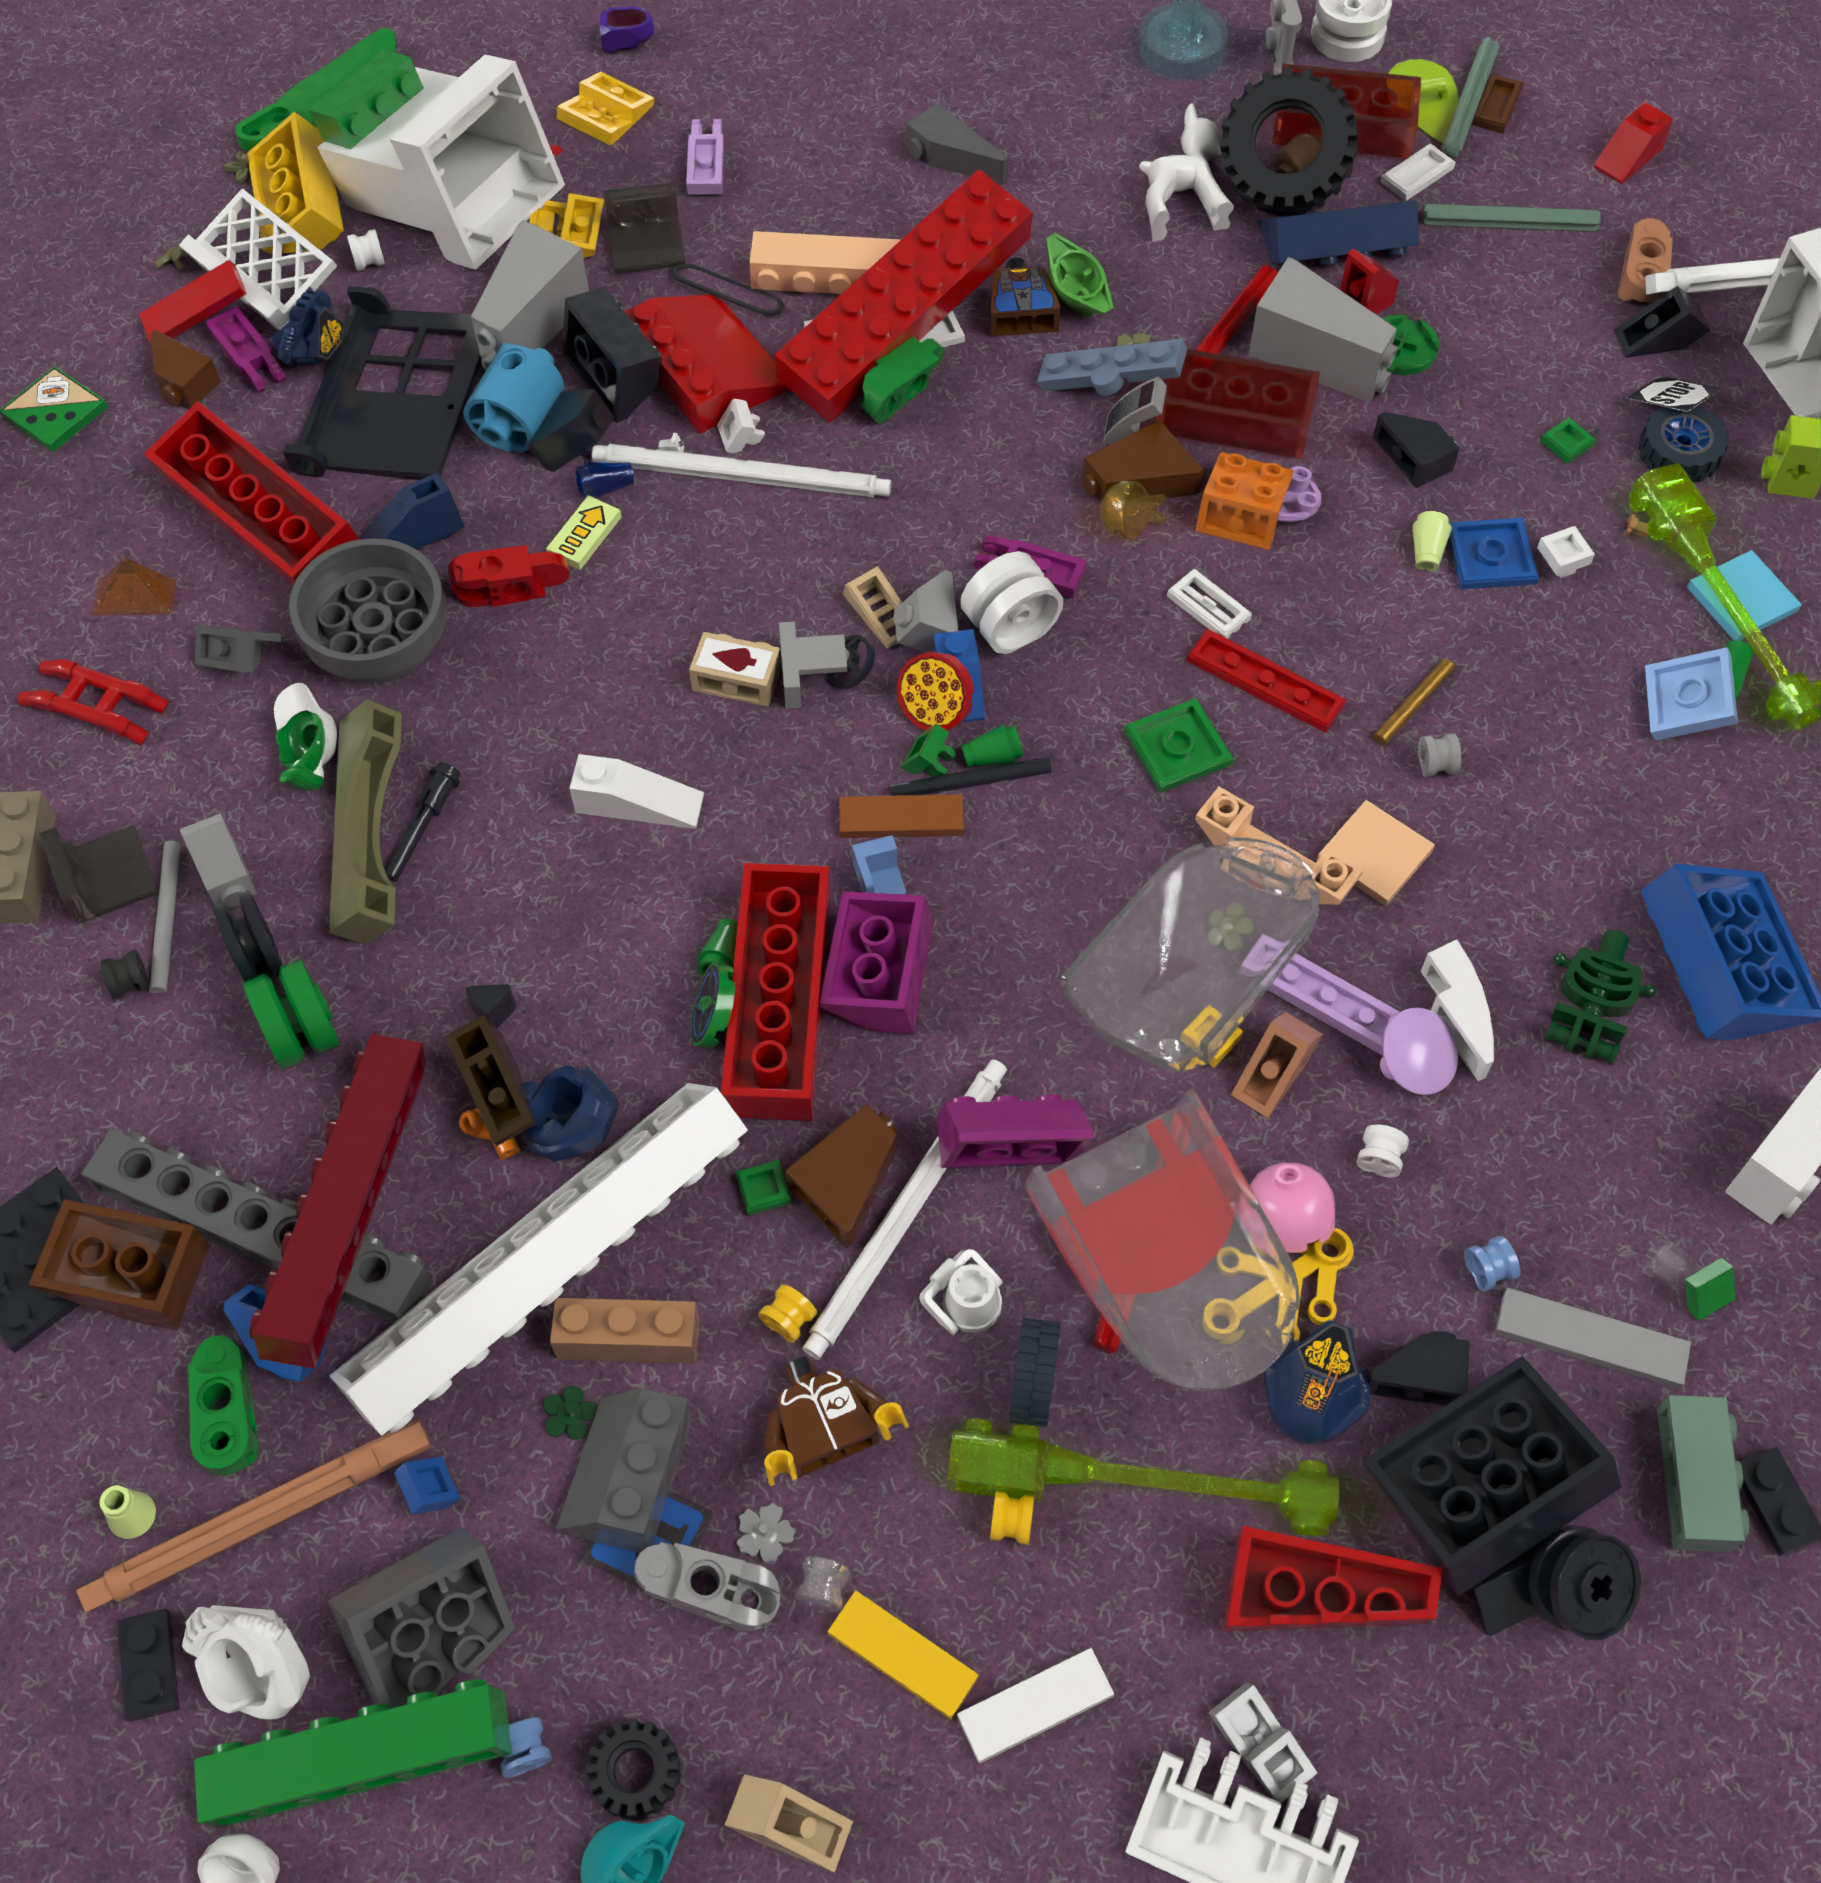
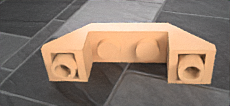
M1218 786L1196 814L1195 820L1223 858L1300 904L1340 905L1362 875L1363 870L1327 849L1316 863L1250 825L1254 806Z

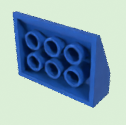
M1674 864L1640 891L1647 905V912L1654 921L1663 941L1664 951L1670 957L1678 975L1680 987L1689 1000L1696 1016L1697 1026L1703 1032L1705 1039L1737 1040L1821 1021V995L1763 872Z

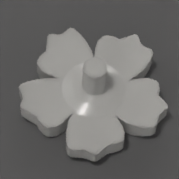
M771 1503L767 1507L763 1506L759 1510L760 1518L750 1509H746L745 1513L739 1516L741 1522L739 1530L746 1534L737 1541L741 1554L755 1557L760 1550L761 1558L765 1564L776 1562L778 1556L783 1553V1546L780 1543L789 1544L794 1542L795 1529L790 1526L788 1520L780 1521L783 1514L782 1507L776 1506L775 1503Z

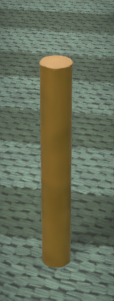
M1442 659L1375 732L1372 738L1381 745L1386 746L1455 669L1454 664L1448 659Z

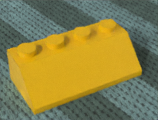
M293 112L247 153L253 194L256 200L315 247L322 250L330 242H334L344 231L336 186L317 148L324 142L318 129L296 112ZM274 224L259 226L260 238L273 236ZM296 242L282 244V253H296ZM273 246L262 248L266 253L273 254Z

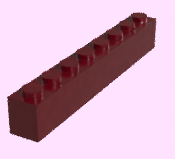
M371 1034L365 1050L358 1051L354 1063L355 1076L351 1085L346 1084L342 1090L340 1114L337 1120L332 1119L327 1129V1147L323 1156L318 1155L313 1163L311 1173L312 1185L309 1192L302 1193L299 1198L296 1211L297 1222L294 1230L287 1231L281 1247V1263L278 1270H272L268 1276L265 1288L266 1301L262 1311L256 1310L251 1319L249 1337L254 1339L259 1359L312 1369L316 1368L421 1085L426 1068L423 1042Z

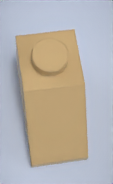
M746 1774L743 1776L725 1822V1826L756 1842L834 1873L853 1821L783 1783Z

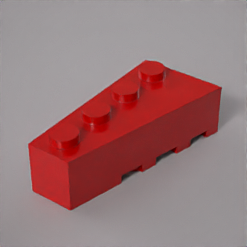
M1243 1526L1237 1538L1223 1631L1427 1624L1436 1619L1442 1568Z

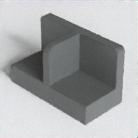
M197 625L195 665L253 673V670L260 664L261 642H281V634L239 627Z

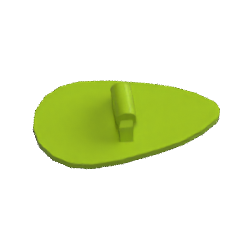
M1414 59L1398 63L1389 71L1386 79L1389 92L1398 106L1420 130L1431 138L1443 143L1459 102L1458 90L1453 77L1444 67L1435 62Z

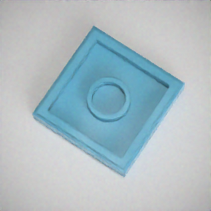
M1752 550L1691 579L1687 585V589L1729 636L1737 641L1798 612L1802 605Z

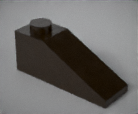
M485 1015L445 1036L490 1137L496 1146L536 1125L519 1068L503 1034Z

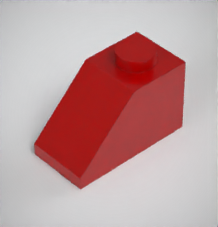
M1644 102L1623 120L1593 167L1620 184L1624 183L1664 148L1673 118L1658 108Z
M1355 249L1349 251L1340 291L1376 315L1393 305L1399 280L1373 258Z

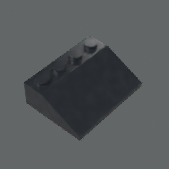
M1523 1356L1363 1460L1365 1466L1434 1566L1442 1568V1576L1458 1596L1622 1488L1614 1456Z

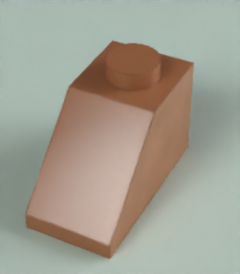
M1284 1012L1270 1023L1231 1096L1269 1118L1306 1066L1323 1034L1291 1014Z

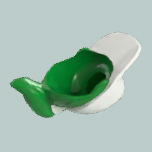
M295 683L280 693L274 705V717L277 727L275 739L279 746V761L288 768L281 773L279 781L296 789L311 792L323 786V766L335 754L337 729L332 716L319 707L309 688L303 683Z

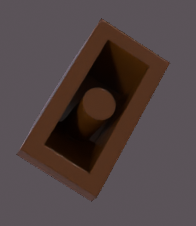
M157 330L150 334L154 374L161 388V396L170 405L177 407L180 404L190 409L197 401L201 402L221 382L211 358Z

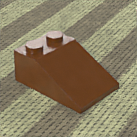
M64 1199L28 1285L31 1288L133 1322L177 1331L209 1249V1244L194 1225Z

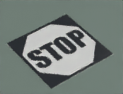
M1663 377L1655 379L1627 398L1688 412L1722 390V388Z

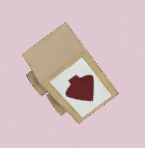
M703 632L689 669L692 691L769 707L782 670L780 648L765 642L755 643L736 639L727 634L717 635Z

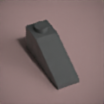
M935 104L906 123V146L910 155L915 159L921 158L930 166L970 177L980 169L997 184L1004 185L1007 183L1008 157L939 104Z

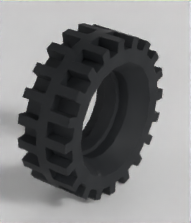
M1291 67L1282 68V74L1271 76L1269 71L1262 74L1263 80L1255 85L1249 82L1243 87L1244 94L1238 100L1233 98L1230 103V113L1222 121L1223 132L1222 139H1220V150L1229 182L1239 192L1241 199L1246 203L1248 201L1251 202L1260 211L1265 212V210L1276 212V215L1285 216V213L1297 212L1298 215L1306 214L1305 210L1317 206L1319 209L1326 205L1325 200L1332 194L1336 196L1342 190L1341 185L1346 177L1350 178L1354 159L1357 158L1358 152L1355 113L1352 106H1349L1341 88L1337 90L1331 84V79L1325 75L1322 78L1314 76L1311 69L1304 68L1303 73H1294L1291 71ZM1287 108L1301 109L1312 115L1320 125L1323 137L1321 149L1315 160L1302 171L1291 174L1276 173L1265 167L1257 156L1255 148L1257 132L1264 120L1273 113Z

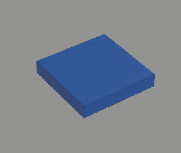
M1523 517L1448 522L1452 527L1448 542L1460 590L1535 585L1538 583L1539 576Z

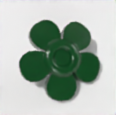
M570 1386L566 1388L563 1400L555 1394L549 1395L546 1398L543 1409L547 1415L552 1417L547 1420L545 1428L551 1436H561L566 1427L568 1437L572 1440H579L587 1434V1426L581 1420H594L597 1406L591 1401H586L579 1405L584 1397L583 1391L579 1387Z

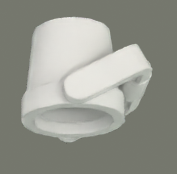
M971 1249L962 1250L953 1259L948 1258L930 1277L931 1282L921 1292L919 1297L921 1304L952 1335L958 1329L962 1332L977 1333L985 1331L994 1325L1000 1316L1002 1297L998 1287L1003 1282L976 1251ZM968 1260L972 1263V1264L963 1266ZM947 1286L942 1301L943 1312L932 1298Z

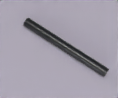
M1049 757L889 784L890 796L927 795L1051 773V763Z

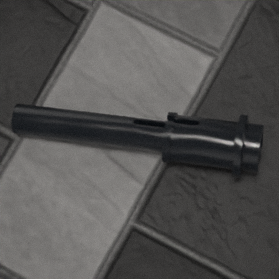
M439 762L436 767H431L429 771L431 777L419 799L415 802L418 810L385 868L389 880L398 881L433 816L439 817L451 790L458 788L460 772L455 767L444 762Z

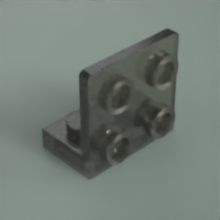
M674 182L603 191L615 273L621 274L669 268L686 264Z
M129 826L75 846L72 839L64 841L56 827L39 833L60 899L77 924L152 897L158 893L140 837L134 826Z

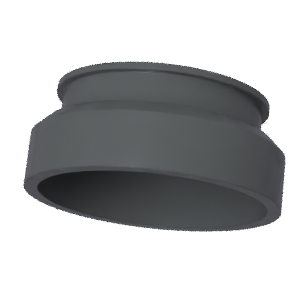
M371 538L350 541L333 547L309 563L301 572L292 588L289 600V613L303 651L317 666L340 677L359 682L375 683L403 676L424 661L443 634L447 621V603L438 573L432 563L422 553L401 542Z

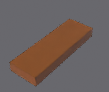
M963 794L839 797L840 838H878L893 835V837L964 836Z

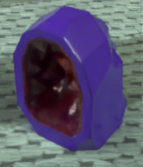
M635 6L611 7L600 14V36L603 52L614 53L616 50L637 48L639 44L646 43L654 34L653 18L645 9Z

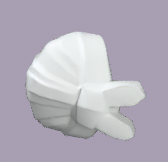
M236 1833L220 1837L209 1845L199 1859L197 1872L201 1883H275L280 1867L278 1856L263 1841L246 1833Z

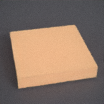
M1365 800L1318 854L1317 861L1327 849L1360 868L1363 872L1354 886L1384 906H1387L1432 853L1435 844Z

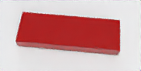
M227 260L139 313L150 343V334L154 330L174 338L243 297L247 292L236 265Z

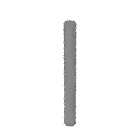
M166 841L163 848L149 984L150 993L167 992L181 844L177 841Z

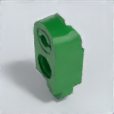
M912 336L876 361L875 367L869 370L864 378L863 395L861 396L859 408L877 423L886 421L927 388L931 371L943 359L945 354L944 347L933 338H927L923 342H919Z
M214 1335L205 1339L199 1345L195 1355L192 1356V1365L188 1364L190 1442L193 1457L210 1475L219 1476L230 1475L251 1466L258 1458L260 1446L244 1351L240 1346H236L230 1338L223 1335ZM231 1395L228 1405L220 1410H213L214 1404L220 1397ZM223 1437L230 1438L228 1445L224 1449L219 1450L218 1440Z

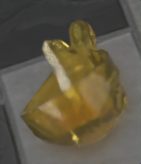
M1123 481L1108 488L1099 505V515L1109 533L1120 539L1134 540L1140 536L1148 521L1163 524L1168 520L1165 514L1156 511V506L1164 503L1167 496L1165 494L1148 495L1141 483Z

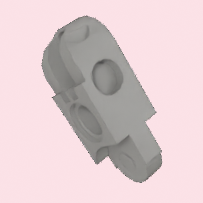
M663 1542L644 1549L635 1562V1579L640 1587L645 1590L644 1594L669 1602L673 1607L740 1631L752 1632L765 1627L772 1621L779 1608L780 1591L778 1581L771 1571L760 1565L678 1543L671 1545ZM698 1572H707L716 1579L717 1590L707 1596L700 1595L693 1590L690 1583L691 1577ZM746 1592L756 1594L759 1600L757 1608L752 1609L743 1606L741 1595Z

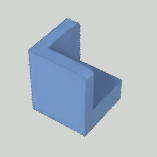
M893 835L852 845L853 866L862 892L906 894L898 868L897 847Z

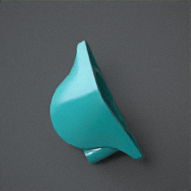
M668 1815L651 1823L637 1824L619 1821L605 1826L592 1838L584 1852L581 1862L582 1883H643L645 1879V1883H660L669 1866L685 1822L673 1815Z

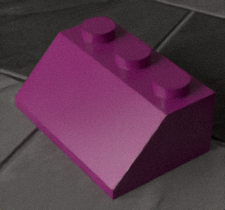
M842 891L819 1003L822 1009L870 1031L914 1034L934 924L925 895Z
M1057 1094L1042 1095L1034 1101H1019V1097L1014 1095L999 1096L994 1098L992 1102H976L975 1098L970 1096L955 1097L950 1099L949 1103H945L937 1115L941 1168L1073 1163L1094 1139L1093 1128L1077 1099L1062 1100V1096Z

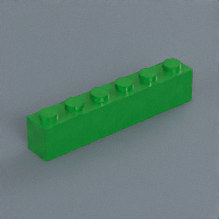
M484 1679L468 1680L455 1686L456 1692L441 1696H438L437 1692H423L407 1697V1704L389 1709L387 1704L371 1705L359 1709L358 1717L341 1721L340 1717H326L310 1722L309 1730L293 1734V1731L290 1729L274 1730L262 1734L261 1742L245 1746L244 1742H228L213 1747L212 1755L194 1759L198 1823L216 1828L225 1827L512 1754L505 1692L490 1684H486Z

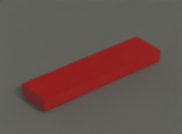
M1209 629L1204 632L1187 655V662L1327 733L1346 705L1347 699Z

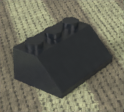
M605 287L565 298L562 354L588 388L596 390L614 416V421L619 423L627 419L658 385L659 368L662 365L660 352L655 346L650 344L642 334L639 325L635 322L633 323L624 312L621 303L615 300Z

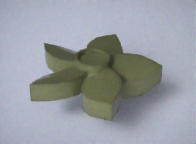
M238 151L236 154L237 162L224 164L223 168L225 171L236 172V181L240 185L248 178V175L250 177L251 175L248 156Z
M173 246L164 251L165 254L155 258L157 267H164L172 260L176 268L181 269L184 265L179 257L185 256L187 253L180 246Z

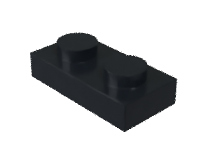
M1778 1447L1739 1461L1743 1471L1742 1489L1779 1556L1821 1541V1525Z
M164 1608L117 1620L125 1720L133 1722L180 1710L171 1612Z

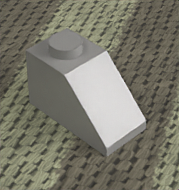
M944 570L916 589L904 602L897 606L894 611L897 643L922 652L934 651V634L958 631L951 571Z
M221 813L180 829L186 846L214 904L223 901L227 907L240 906L239 894L250 891L252 895L257 894L242 854Z

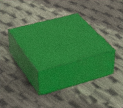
M1568 417L1544 433L1540 441L1568 464L1593 447L1596 439Z
M779 1160L736 1171L748 1216L791 1204Z
M1723 1258L1716 1260L1685 1279L1687 1308L1698 1321L1735 1300L1734 1269Z

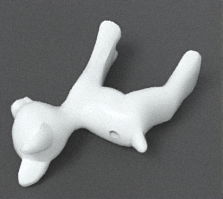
M1193 103L1189 104L1185 110V129L1181 135V145L1186 155L1160 157L1153 162L1143 161L1139 165L1141 171L1148 175L1150 183L1146 194V206L1150 219L1152 242L1164 240L1167 235L1165 225L1170 220L1165 202L1171 197L1173 192H1182L1187 189H1194L1209 216L1214 231L1228 229L1230 226L1228 216L1233 211V204L1217 185L1208 161L1213 158L1222 157L1220 150L1222 135L1214 122L1207 118L1197 117Z

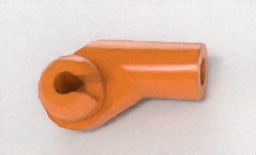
M478 1109L467 1110L461 1115L459 1126L462 1132L473 1137L492 1141ZM515 1137L498 1146L493 1143L501 1160L520 1152Z

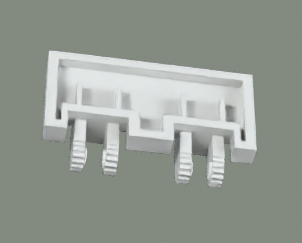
M1200 1737L1182 1784L1176 1781L1184 1759L1163 1750L1125 1853L1190 1883H1344L1359 1843L1358 1837L1337 1828L1329 1851L1322 1848L1336 1811L1337 1798L1327 1794L1325 1799L1321 1801L1316 1823L1310 1839L1292 1832L1298 1814L1305 1804L1308 1795V1785L1296 1781L1277 1828L1274 1824L1281 1803L1239 1784L1232 1805L1224 1804L1241 1755L1230 1751L1228 1756L1224 1758L1220 1769L1221 1775L1212 1796L1195 1788L1201 1769L1206 1765L1211 1752L1210 1741Z

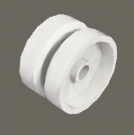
M1317 0L1315 6L1316 14L1313 18L1311 29L1313 44L1325 56L1342 62H1359L1373 57L1381 50L1387 31L1386 23L1390 16L1392 0Z
M1017 551L1004 554L990 561L972 577L961 596V608L976 628H980V633L995 652L1009 654L1041 638L1057 621L1063 609V597L1050 580L1044 577L1043 572L1030 555Z

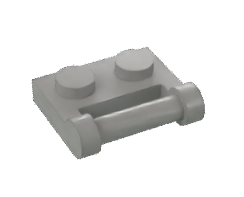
M1271 0L1270 15L1272 26L1266 30V45L1268 49L1274 50L1276 62L1274 63L1273 73L1278 75L1282 74V68L1291 67L1292 72L1294 70L1292 56L1296 33L1301 29L1302 16L1297 0Z

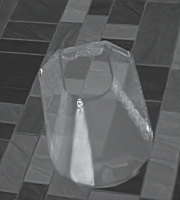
M1236 837L1228 838V844L1204 848L1203 844L1200 843L1189 847L1163 864L1062 974L1063 994L1099 1036L1113 1045L1174 1074L1208 1064L1312 933L1320 908L1319 892L1313 880V873L1296 854L1279 845L1259 839Z

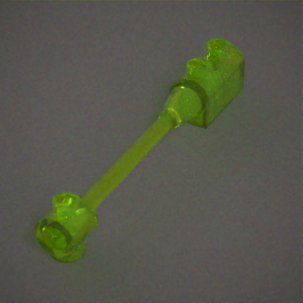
M1680 463L1656 468L1643 474L1636 480L1629 494L1631 509L1636 513L1646 512L1650 518L1648 533L1654 541L1664 539L1670 550L1676 551L1698 573L1703 575L1742 635L1753 648V651L1775 682L1766 702L1769 716L1774 720L1784 719L1791 730H1800L1818 721L1821 718V679L1810 681L1804 673L1789 674L1715 565L1716 561L1707 537L1714 527L1717 517Z
M977 1418L966 1419L964 1421V1429H953L947 1474V1491L994 1497L996 1491L1006 1492L1010 1498L1017 1499L1024 1495L1034 1496V1502L1042 1503L1044 1484L1093 1483V1480L1277 1503L1284 1519L1290 1520V1531L1303 1536H1326L1329 1534L1330 1525H1334L1336 1522L1339 1503L1338 1476L1327 1475V1464L1321 1461L1302 1460L1298 1462V1471L1288 1470L1279 1483L1095 1461L1093 1457L1051 1444L1049 1440L1039 1439L1040 1429L1026 1424L1013 1425L1011 1435L992 1433L993 1424L990 1421Z

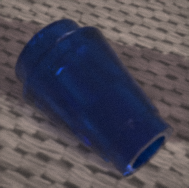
M585 461L583 466H578L575 469L577 488L581 497L589 495L597 498L634 484V474L630 462Z

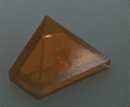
M125 557L98 582L92 614H171L176 581Z

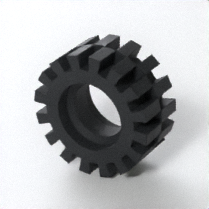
M629 1719V1724L622 1725L619 1721L612 1725L613 1730L608 1734L603 1731L597 1737L600 1741L596 1747L592 1746L588 1754L591 1757L590 1764H586V1774L589 1776L590 1781L588 1785L599 1804L613 1816L617 1815L621 1819L631 1821V1818L647 1819L648 1815L654 1812L658 1814L665 1809L663 1806L668 1800L672 1801L674 1798L677 1784L680 1785L681 1780L680 1756L669 1735L663 1729L657 1728L655 1723L647 1720L646 1723H640L638 1719ZM640 1750L646 1752L651 1756L654 1763V1772L651 1780L641 1789H624L617 1783L615 1777L617 1762L629 1751Z

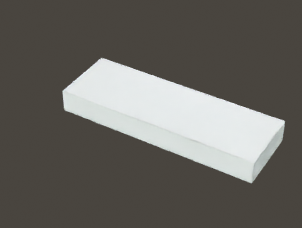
M1089 1648L958 1713L957 1718L980 1764L1114 1697V1692L1092 1648Z

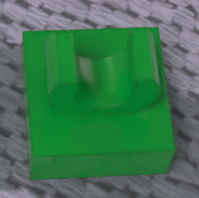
M935 724L918 735L901 768L915 775L923 770H926L932 777L945 775L948 770L939 764L938 757L950 761L956 755L950 746L943 745L949 732Z

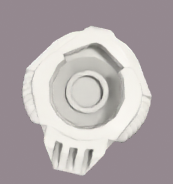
M212 1605L209 1609L201 1606L185 1622L186 1629L182 1647L186 1652L197 1657L194 1662L202 1689L207 1699L216 1708L229 1714L240 1711L261 1719H277L284 1717L299 1701L310 1678L308 1665L290 1629H288L286 1623H283L282 1618H279L274 1610ZM226 1651L231 1656L230 1658H227Z

